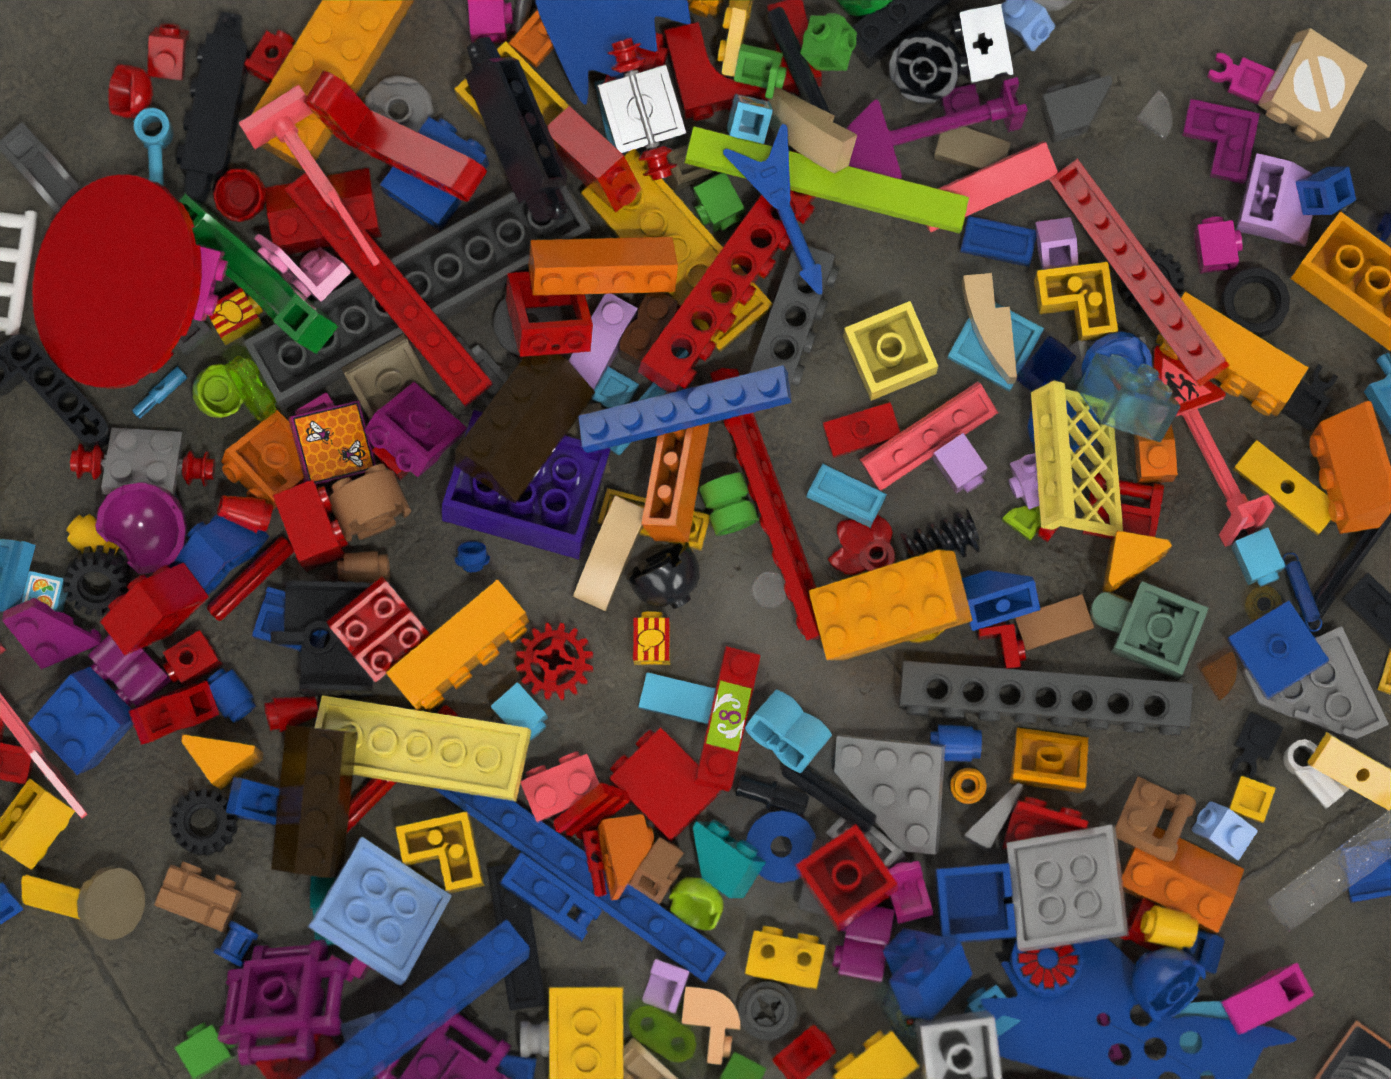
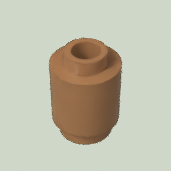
M379 551L344 553V560L337 562L339 581L345 583H372L383 576L387 582H390L388 554H380Z

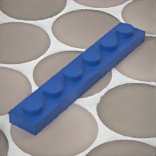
M784 365L579 415L582 448L586 453L792 403L788 372Z

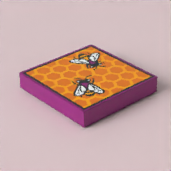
M359 401L288 418L305 482L313 479L316 485L364 474L367 469L376 465L368 434L364 431L366 426Z

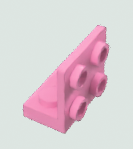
M258 234L254 238L261 246L257 252L271 266L274 265L282 273L281 275L307 298L312 295L322 302L351 273L342 261L320 247L316 251L314 250L306 254L300 262V267H298L280 247L262 235Z

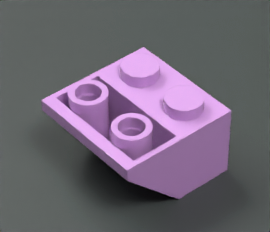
M1256 153L1251 163L1236 230L1305 247L1313 215H1303L1295 181L1306 179L1313 175V173L1292 161Z

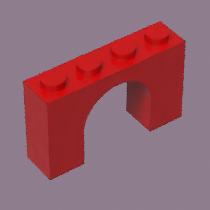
M786 0L767 5V12L777 7L784 9L802 49L803 35L808 28L803 1ZM699 22L665 30V41L685 119L693 117L695 121L711 118L714 116V112L727 109L728 112H731L735 94L769 101L768 98H765L766 88L736 82L722 76L713 68L707 56ZM772 33L776 52L781 53L777 41ZM782 57L781 67L787 68L782 90L788 93L796 92L797 96H801L785 59ZM808 62L818 86H822L821 70H815Z

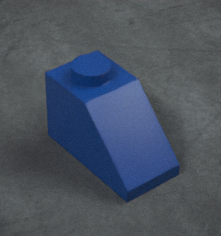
M987 570L962 578L973 620L968 622L972 631L1041 610L1035 581L1032 576Z

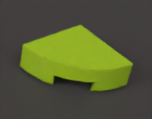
M1027 506L1012 509L1001 521L1031 541L1041 527L1040 506L1028 509Z

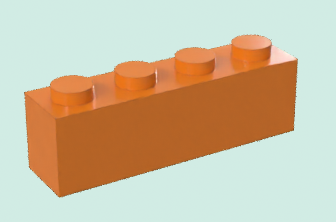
M673 237L531 240L528 268L533 295L675 292L678 261Z
M710 423L657 436L641 525L654 541L686 543L689 541Z

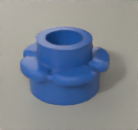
M470 541L458 546V557H455V563L462 567L464 571L478 572L483 569L484 565L489 563L490 556L487 555L485 544Z

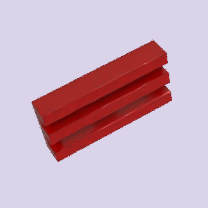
M600 783L553 821L556 832L562 833L565 831L568 836L576 834L578 839H583V832L595 830L602 820L610 818L630 802L628 792Z

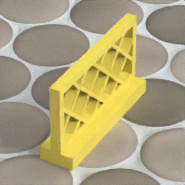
M1052 381L1031 392L1041 528L1053 530L1063 526L1114 537L1117 531H1123L1112 400L1065 389V383ZM1066 401L1070 403L1077 413L1072 419L1067 414ZM1091 407L1100 408V425L1089 413L1088 410ZM1080 419L1083 420L1092 432L1087 439L1076 426ZM1069 433L1080 446L1075 452L1070 448ZM1095 439L1104 448L1103 458L1100 457L1091 445ZM1083 452L1095 466L1090 472L1079 460ZM1072 468L1082 479L1078 486L1072 480ZM1098 472L1106 480L1107 490L1105 492L1094 479ZM1086 486L1097 499L1093 506L1081 493ZM1074 500L1085 513L1081 519L1075 517ZM1101 506L1109 514L1110 524H1105L1098 515L1097 510Z

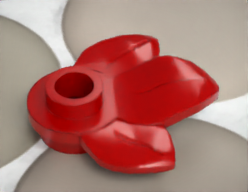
M877 515L871 528L853 519L840 521L837 524V535L843 547L828 558V562L836 570L844 574L856 575L865 570L869 572L895 563V552L891 546L893 532L890 524L884 518ZM875 552L883 553L880 559L871 558V555Z

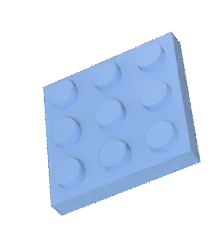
M361 837L355 843L308 927L400 986L406 981L452 895Z

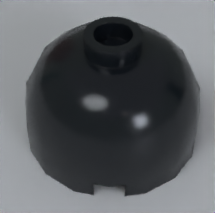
M920 30L908 35L896 46L889 62L890 78L893 83L895 81L896 85L901 89L900 93L905 98L917 103H934L949 94L956 86L961 73V56L956 45L945 35L936 31Z
M689 542L685 543L683 547L681 543H677L646 559L648 564L642 571L636 566L627 575V581L640 600L651 606L665 607L671 605L673 609H676L691 600L689 593L698 584L700 568L697 557Z

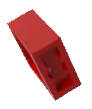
M529 272L507 273L506 304L520 357L591 352L593 323L585 294L533 295ZM573 305L577 319L529 323L525 308Z

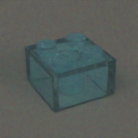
M1096 353L1076 388L1101 424L1160 443L1181 407L1172 395V389L1165 385L1158 377L1160 374L1156 369L1146 364H1140V366L1132 365L1126 359L1116 354H1111L1108 357Z

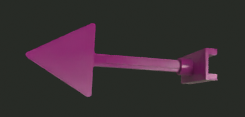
M1018 78L1004 80L999 97L986 101V105L889 131L880 102L873 100L846 128L857 134L849 166L901 179L902 174L895 155L894 146L989 119L991 122L1003 119L1007 132L1021 129L1028 110L1026 104L1019 105L1017 97H1015L1019 86Z

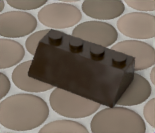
M561 355L525 356L456 448V467L516 504L579 418V415L582 414L593 399L595 391L570 362Z
M286 725L272 870L326 878L337 877L344 864L358 732Z

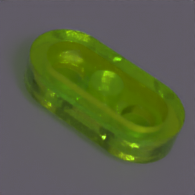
M236 356L225 365L226 373L249 412L261 422L276 412L274 406L276 399L272 392L261 383L258 377L260 371L256 364L250 358L244 359L240 356Z
M642 1006L632 1013L629 1020V1028L637 1040L672 1062H685L693 1056L696 1050V1038L688 1028L653 1006ZM647 1017L652 1018L655 1022L653 1030L649 1032L641 1028V1021ZM680 1037L684 1039L685 1048L682 1051H674L672 1049L671 1042L674 1038Z

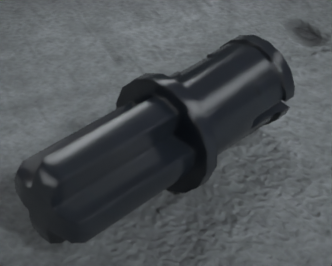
M746 774L741 775L735 795L766 804L767 809L773 806L799 815L805 813L809 801L807 794L778 786L777 781H774L772 784L746 776Z

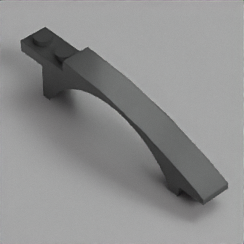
M23 122L0 140V151L56 214L74 194L82 189ZM193 319L186 336H181L176 346L187 356L213 332L203 321Z

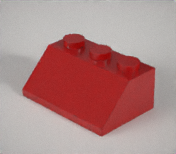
M365 168L326 176L338 193L341 202L372 239L382 237L370 169ZM291 183L266 187L267 215L272 243L280 247L286 255L316 250L319 247H331L285 192V188Z

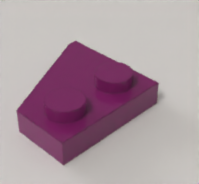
M36 598L3 611L2 621L41 670L95 647L101 642L99 631L92 629L90 632L83 630L73 624L74 618L62 612L52 610L49 605Z

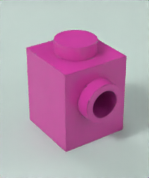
M468 0L472 43L484 37H490L493 43L508 42L507 24H513L511 2L505 3V0Z
M1223 217L1203 219L1202 224H1198L1194 231L1200 274L1234 270L1239 263L1238 251H1242L1240 230H1234L1233 220L1223 221Z

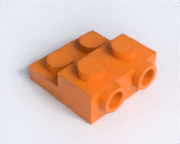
M278 410L227 448L221 461L224 464L222 470L231 482L237 483L240 481L248 490L246 492L247 497L265 498V502L273 504V510L277 507L273 498L274 494L300 485L305 481L290 423Z

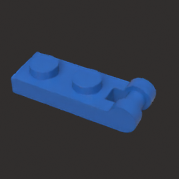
M522 852L518 854L499 882L501 886L560 926L571 937L581 942L588 933L586 928L592 920L596 921L602 913L598 906ZM572 906H575L580 911L575 920L567 916Z

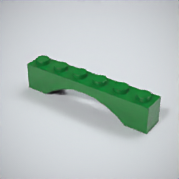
M185 194L179 202L184 205L193 221L194 227L192 230L196 244L225 252L223 260L228 261L225 274L242 288L270 316L272 321L295 342L317 354L339 326L207 207Z

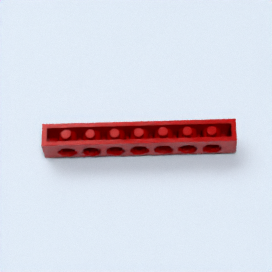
M790 190V205L797 222L804 225L815 209L812 202L816 197L799 194ZM762 195L640 363L638 372L668 393L676 392L680 387L687 389L697 374V371L693 369L700 359L705 362L717 346L713 342L720 331L726 334L737 318L733 314L739 304L743 306L748 304L757 290L753 287V284L758 277L761 276L765 279L776 264V261L772 259L779 249L785 252L791 244L782 221L776 220L771 215V212L777 209ZM756 237L762 238L767 242L768 246L758 248L753 245L751 239ZM733 265H742L746 267L749 273L743 276L737 275L731 267ZM722 292L727 295L729 301L718 303L712 298L711 294ZM696 319L704 320L708 324L709 329L699 331L693 327L691 322ZM675 347H682L688 351L689 357L684 359L677 358L671 350Z

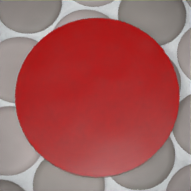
M118 174L98 179L86 185L74 194L60 209L42 241L36 260L32 288L33 313L36 327L46 352L56 366L67 376L82 384L105 389L125 388L137 384L140 379L150 373H156L173 356L172 350L180 337L186 336L193 321L201 290V249L199 245H196L192 230L194 224L188 211L181 202L174 198L169 189L158 182L140 176Z

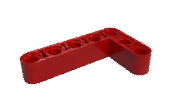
M322 71L304 100V103L330 132L345 144L462 201L469 202L487 173V170L472 158L370 110L346 82L328 71Z

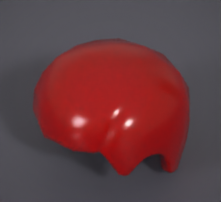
M123 64L115 67L111 75L108 91V104L111 114L134 119L142 110L149 108L154 92L151 78L144 69Z
M231 169L225 172L216 182L213 198L216 209L225 218L231 221L244 222L254 219L264 209L267 193L264 182L257 174L247 169Z

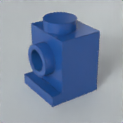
M1325 167L1306 179L1295 181L1303 215H1332L1356 201L1349 167Z

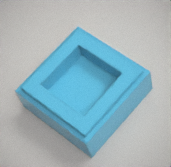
M608 367L594 389L595 396L592 400L601 403L607 409L628 404L639 388V384Z

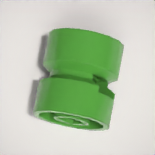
M742 473L725 475L699 487L705 507L713 509L709 517L716 536L734 533L759 521L754 504L745 500V496L749 491Z

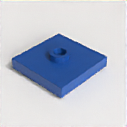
M1290 601L1285 602L1231 635L1227 640L1267 700L1329 662L1328 657Z

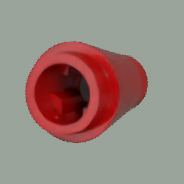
M222 495L217 509V516L224 517V519L254 533L258 530L266 532L271 520L273 504L265 502V498Z
M315 696L272 698L271 702L264 703L270 731L279 730L281 733L286 730V725L297 726L317 717L318 714Z

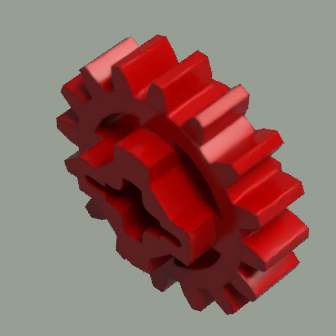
M545 623L544 633H540L536 628H533L534 639L532 641L526 638L522 639L523 645L527 648L526 651H517L516 653L519 659L524 660L523 664L516 666L517 672L527 673L521 680L522 684L525 686L533 683L534 686L531 693L534 696L541 690L545 691L546 701H550L553 693H557L559 699L564 701L565 692L568 690L573 695H578L576 685L580 683L587 686L588 680L583 676L584 672L591 673L594 670L593 666L586 664V660L594 657L593 652L583 651L589 643L587 638L577 641L578 629L574 628L568 634L565 632L564 623H560L557 630H552L551 625ZM552 639L551 645L542 651L535 650L542 642ZM566 641L576 649L579 659L570 657L565 651ZM554 654H559L561 661L566 662V664L557 665L556 670H551L549 663L544 660L553 659ZM531 665L542 668L545 673L544 683L533 674ZM567 673L575 674L566 683L558 685L559 679Z

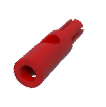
M599 831L583 832L588 871L591 873L594 895L597 897L607 894L603 872L605 867ZM592 853L598 856L597 863L591 859Z

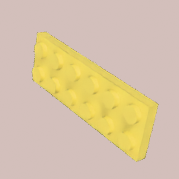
M323 695L314 727L358 732L353 775L511 801L517 800L531 736V730L526 727Z

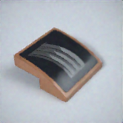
M1355 1021L1315 1079H1391V1044L1358 1021Z

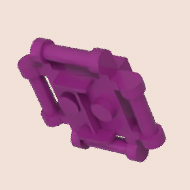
M324 939L313 940L308 945L270 948L268 945H258L253 949L252 960L244 962V968L228 971L226 984L229 986L225 1016L223 1025L219 1027L217 1039L229 1045L239 1043L238 1059L242 1066L255 1065L256 1061L286 1058H298L300 1061L312 1060L315 1055L314 1034L322 1033L328 1036L340 1034L342 1021L339 1019L343 983L349 974V964L342 960L326 961L328 958V946ZM329 977L325 1014L322 1016L325 992L321 987L322 978ZM297 1035L296 1043L256 1046L257 1039Z
M458 1012L427 1036V1040L399 1079H509L496 1071L512 1045L503 1039L499 1042ZM453 1027L491 1053L486 1063L447 1037L445 1034L449 1028ZM400 1058L376 1075L375 1078L397 1079L390 1073Z

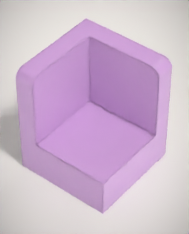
M655 959L642 1001L648 1005L676 1014L690 971Z

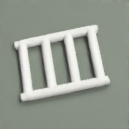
M25 211L24 215L0 212V226L21 229L18 249L0 247V261L16 263L13 283L0 282V296L11 297L8 317H0V331L6 332L5 335L9 337L18 335L21 326L38 213L36 211Z

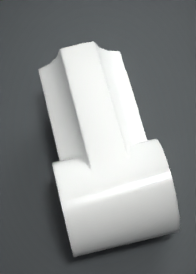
M1298 740L1284 752V765L1289 772L1298 777L1320 804L1327 809L1350 788L1310 765L1307 767L1297 765L1293 760L1295 749H1305L1311 757L1317 748V745L1312 741Z

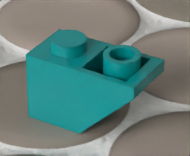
M714 819L711 822L696 821L693 826L702 879L709 882L730 899L744 898L766 861L756 855L758 850L753 845L744 840H739L738 842L729 835L730 829L721 822Z

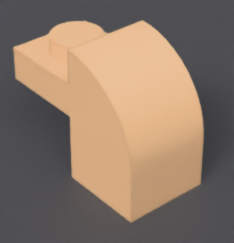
M685 986L682 1024L711 1027L707 1064L722 1065L723 1058H730L732 1036H725V1030H740L738 1012L734 1004L718 991Z

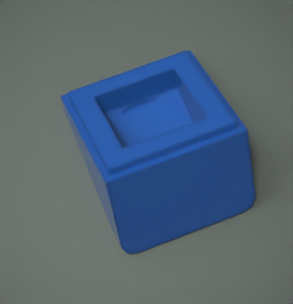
M1198 931L1193 946L1191 948L1183 947L1182 950L1203 965L1205 972L1215 974L1223 950L1224 939L1214 934Z

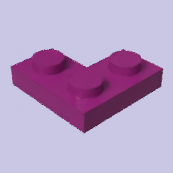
M1190 99L1182 136L1217 143L1210 177L1245 184L1260 113Z

